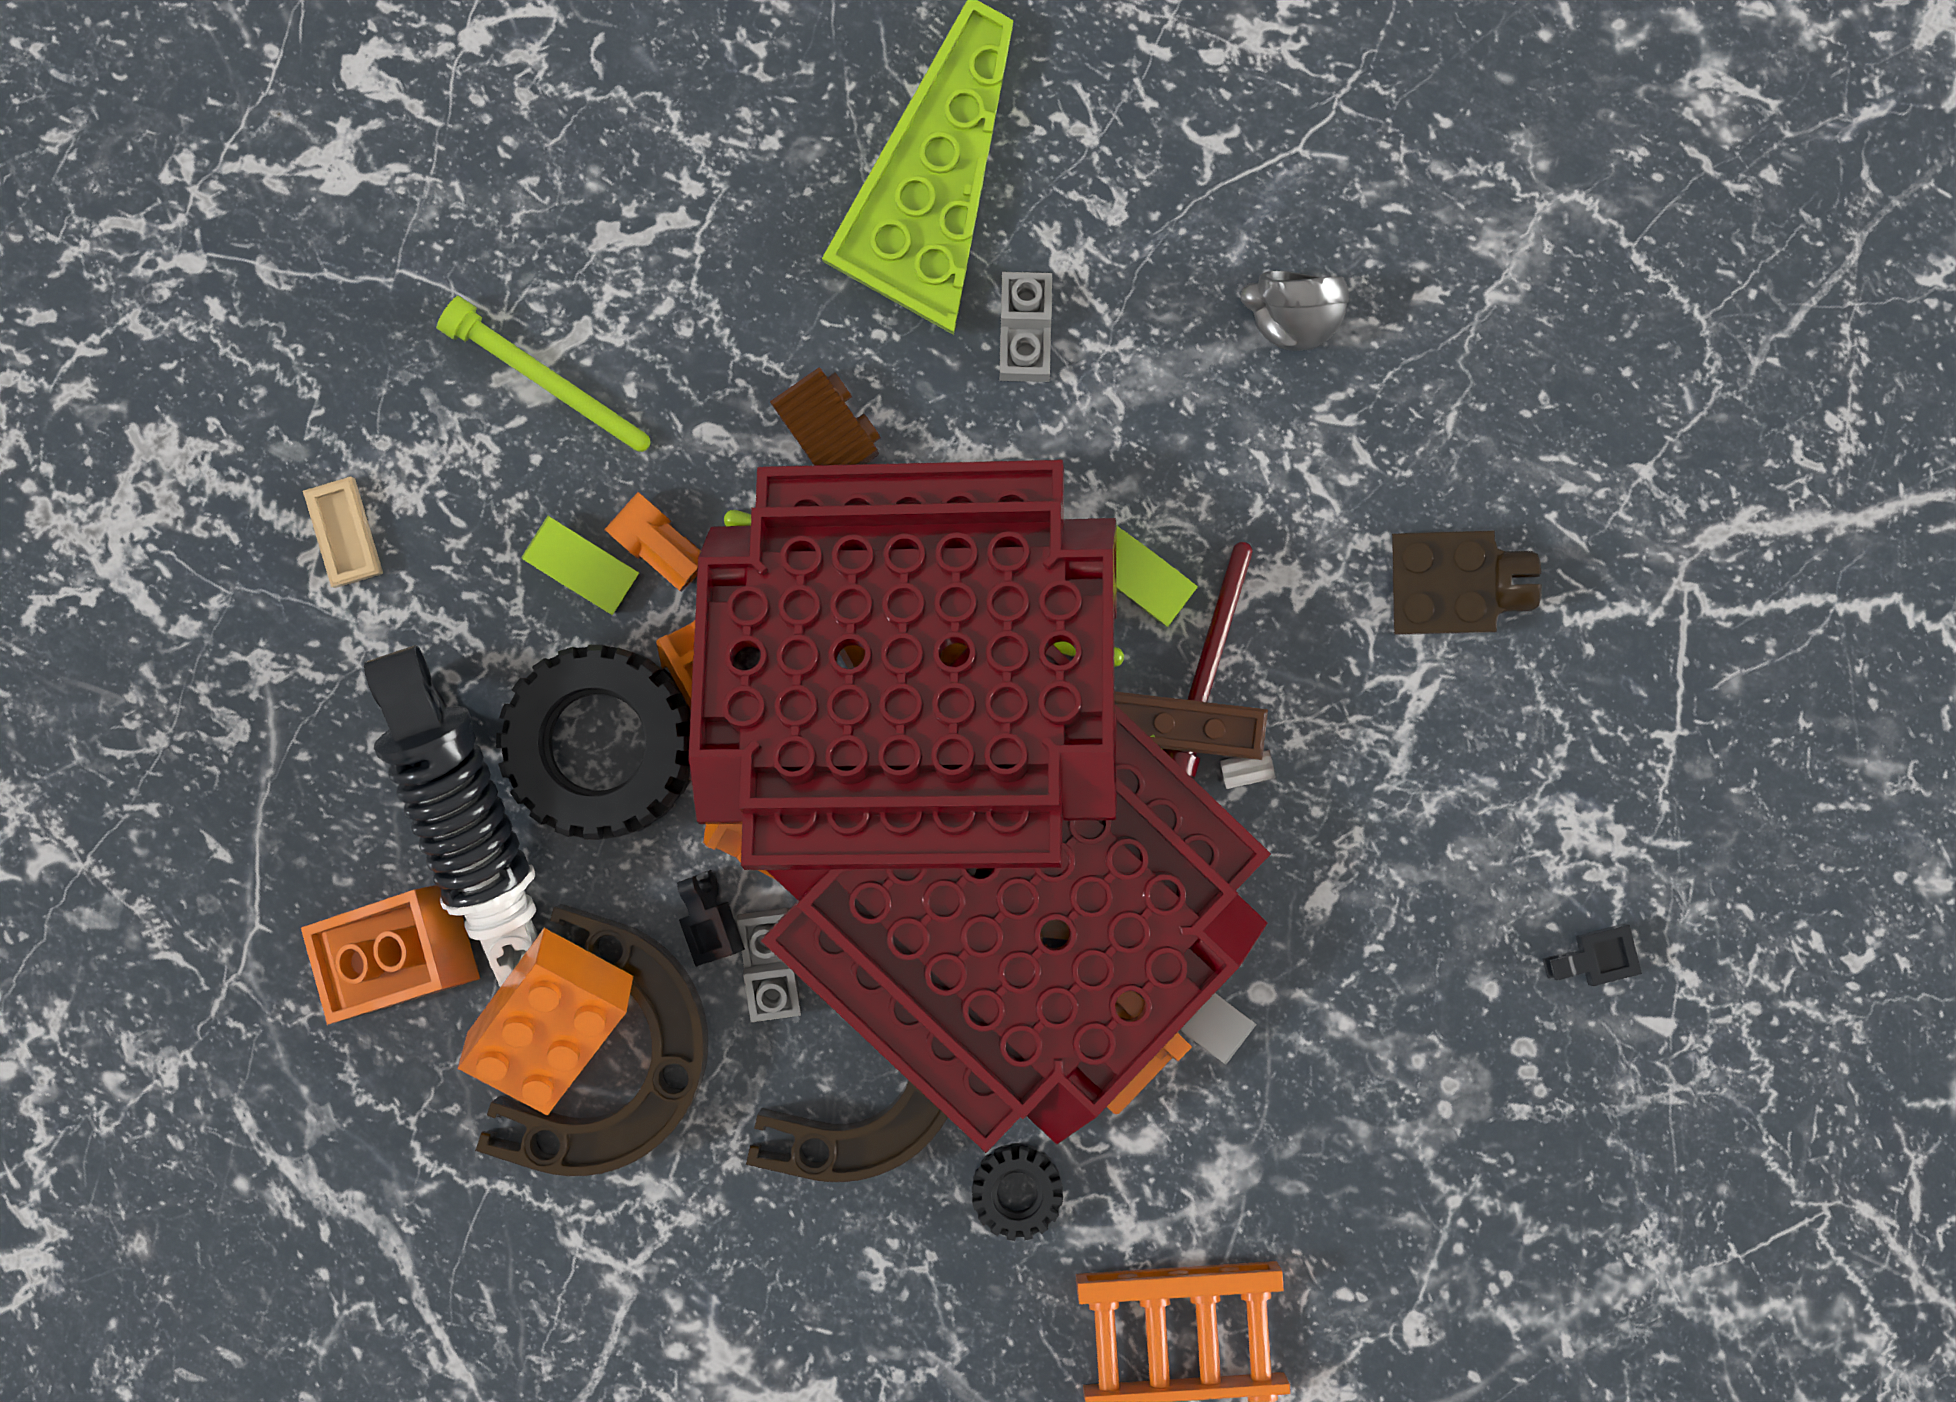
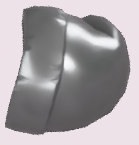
M1287 271L1264 272L1260 275L1258 283H1249L1243 287L1240 296L1242 303L1253 311L1257 328L1272 344L1291 351L1311 350L1329 340L1341 325L1346 313L1347 303L1349 302L1348 288L1343 277H1318Z

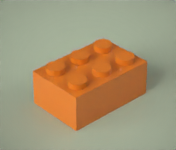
M544 928L467 1032L458 1069L548 1115L626 1014L633 975Z

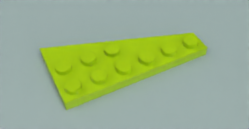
M978 0L966 1L822 257V261L953 335L1013 30L1012 19Z

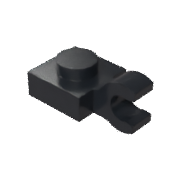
M712 870L677 882L679 895L689 912V915L680 918L679 922L695 967L745 950L729 903L716 905L718 883Z
M1620 924L1577 935L1576 940L1579 951L1543 958L1547 978L1561 980L1585 973L1587 983L1590 986H1597L1642 974L1629 924Z

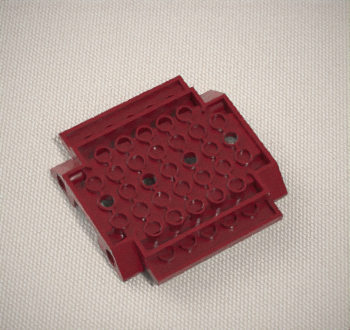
M1063 460L757 467L756 507H751V526L710 527L698 557L689 764L698 824H742L741 866L744 870L1062 868V813L1063 821L1116 820V713L1114 708V619H1117L1116 518L1064 520ZM1056 642H1067L1076 649V653L1069 663L1054 665L1046 659L1048 648ZM955 643L967 646L970 649V655L963 665L949 667L941 661L942 652L947 646ZM857 645L865 650V657L862 663L852 669L840 667L837 664L839 652L846 646ZM745 647L759 649L761 652L760 661L754 668L739 670L734 667V658L738 651Z
M1053 644L1048 648L1046 659L1050 663L1065 665L1070 662ZM967 647L949 667L963 665L969 658L970 649ZM1115 704L1116 820L1063 821L1062 813V868H993L984 877H975L969 874L966 868L766 870L798 901L761 938V942L985 1153L994 1146L1020 1117L1024 1119L1027 1116L1056 1145L1095 1119L1241 966L1268 924L1238 895L1236 890L1271 853ZM1050 920H1061L1069 926V939L1061 947L1050 948L1041 941V929ZM1127 991L1138 992L1144 999L1142 1012L1132 1019L1122 1018L1116 1013L1115 1009L1118 997Z

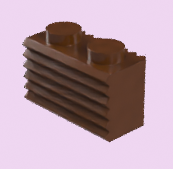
M818 367L770 401L814 466L867 464L879 455L874 443L881 438L864 413L855 418L845 403L852 396L835 372L827 377L822 369Z

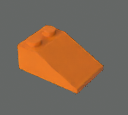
M434 885L414 889L301 927L327 1025L480 979L469 937L464 926L463 916L450 915L447 910L442 908L440 903L441 888Z

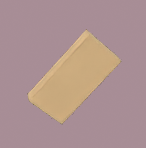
M347 477L304 490L303 494L331 587L338 588L383 574L355 478Z

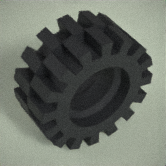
M1019 1143L1010 1144L1011 1147L1002 1148L1000 1146L994 1149V1153L989 1157L986 1155L983 1158L978 1170L976 1169L973 1177L972 1203L974 1211L976 1210L978 1214V1219L983 1226L986 1224L990 1228L991 1233L999 1236V1234L1005 1235L1006 1239L1015 1241L1016 1237H1024L1025 1241L1033 1239V1234L1038 1232L1043 1234L1048 1230V1225L1052 1221H1056L1059 1216L1060 1206L1063 1204V1185L1056 1165L1054 1166L1051 1158L1045 1152L1042 1154L1037 1151L1036 1147L1031 1145L1022 1147L1019 1146ZM1023 1173L1031 1177L1035 1182L1037 1197L1027 1209L1020 1211L1010 1210L1000 1202L997 1189L1001 1180L1007 1175Z

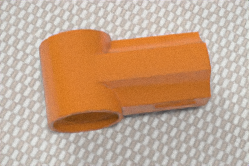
M637 492L605 530L637 559L642 557L674 587L682 592L697 577L698 557L701 550L670 525L672 521L642 494Z

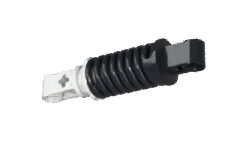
M413 645L364 662L368 686L389 726V730L376 740L374 750L379 759L391 765L388 770L389 778L392 782L398 784L396 789L397 797L405 803L404 813L408 819L413 820L411 823L413 834L420 837L418 842L419 848L422 853L427 855L426 864L428 869L433 871L435 885L441 888L440 903L442 908L447 910L450 915L465 916L464 926L469 937L480 940L489 964L501 987L538 937L531 920L536 912V907L532 897L524 891L534 879L535 871L533 866L528 864L524 852L518 849L520 845L518 837L512 831L513 826L509 816L505 814V806L502 799L497 796L498 789L495 782L490 779L491 773L488 765L483 762L482 750L480 746L475 744L476 737L470 724L472 718L468 709L461 706L442 707L433 686L425 657L417 645Z

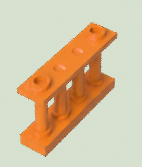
M1277 1261L1076 1274L1079 1304H1089V1309L1093 1310L1095 1315L1099 1384L1083 1385L1085 1402H1176L1247 1397L1248 1402L1278 1401V1395L1290 1394V1383L1285 1373H1271L1267 1300L1271 1299V1292L1284 1291L1283 1273ZM1241 1294V1300L1246 1301L1251 1374L1221 1376L1216 1303L1221 1301L1220 1295ZM1190 1297V1302L1196 1304L1200 1377L1170 1379L1165 1306L1170 1305L1171 1298ZM1139 1301L1140 1306L1145 1307L1150 1381L1119 1383L1115 1309L1119 1308V1302Z

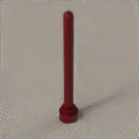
M1238 542L1233 547L1187 700L1208 702L1253 553L1251 545L1247 542ZM1163 749L1186 773L1195 778L1201 758L1197 757V752Z

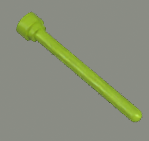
M458 295L445 308L436 326L439 331L453 340L460 338L466 342L471 339L634 450L644 452L650 447L651 440L645 432L481 323L482 317L476 313V306Z

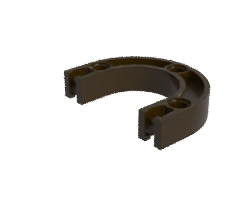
M560 904L553 908L550 921L560 925H564L567 921L588 930L590 935L585 943L584 949L603 959L599 953L598 946L604 935L614 936L621 942L623 952L620 960L609 963L633 975L630 995L642 1009L651 1032L652 1056L648 1074L641 1089L629 1103L614 1112L599 1117L574 1118L553 1112L545 1115L522 1102L499 1096L490 1103L487 1116L492 1118L504 1116L525 1125L527 1130L522 1138V1143L496 1138L497 1132L491 1130L487 1132L482 1131L475 1151L553 1175L589 1176L613 1171L637 1161L661 1144L677 1127L689 1111L703 1081L708 1056V1028L702 1001L693 981L679 961L663 945L638 929L623 923ZM679 1064L684 1067L689 1077L685 1088L674 1089L667 1085L663 1077L666 1065ZM549 1130L556 1134L560 1142L558 1153L546 1154L540 1150L536 1141L539 1131Z
M909 1080L902 1092L887 1108L868 1119L854 1123L831 1124L761 1108L757 1114L754 1129L763 1131L766 1127H770L793 1135L795 1142L791 1149V1154L761 1150L762 1145L753 1143L750 1145L746 1165L823 1182L859 1181L891 1171L914 1157L931 1142L948 1117ZM818 1138L827 1144L829 1157L821 1162H812L804 1156L802 1144L808 1139Z

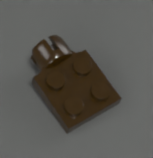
M1495 531L1392 534L1394 635L1496 633L1497 619L1500 614L1511 611H1532L1540 604L1542 584L1512 585V578L1540 577L1541 562L1538 554L1533 551H1503L1498 549L1495 542Z

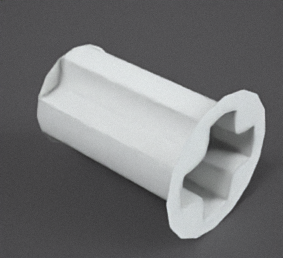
M1270 750L1263 751L1262 760L1235 757L1220 761L1226 789L1276 778Z

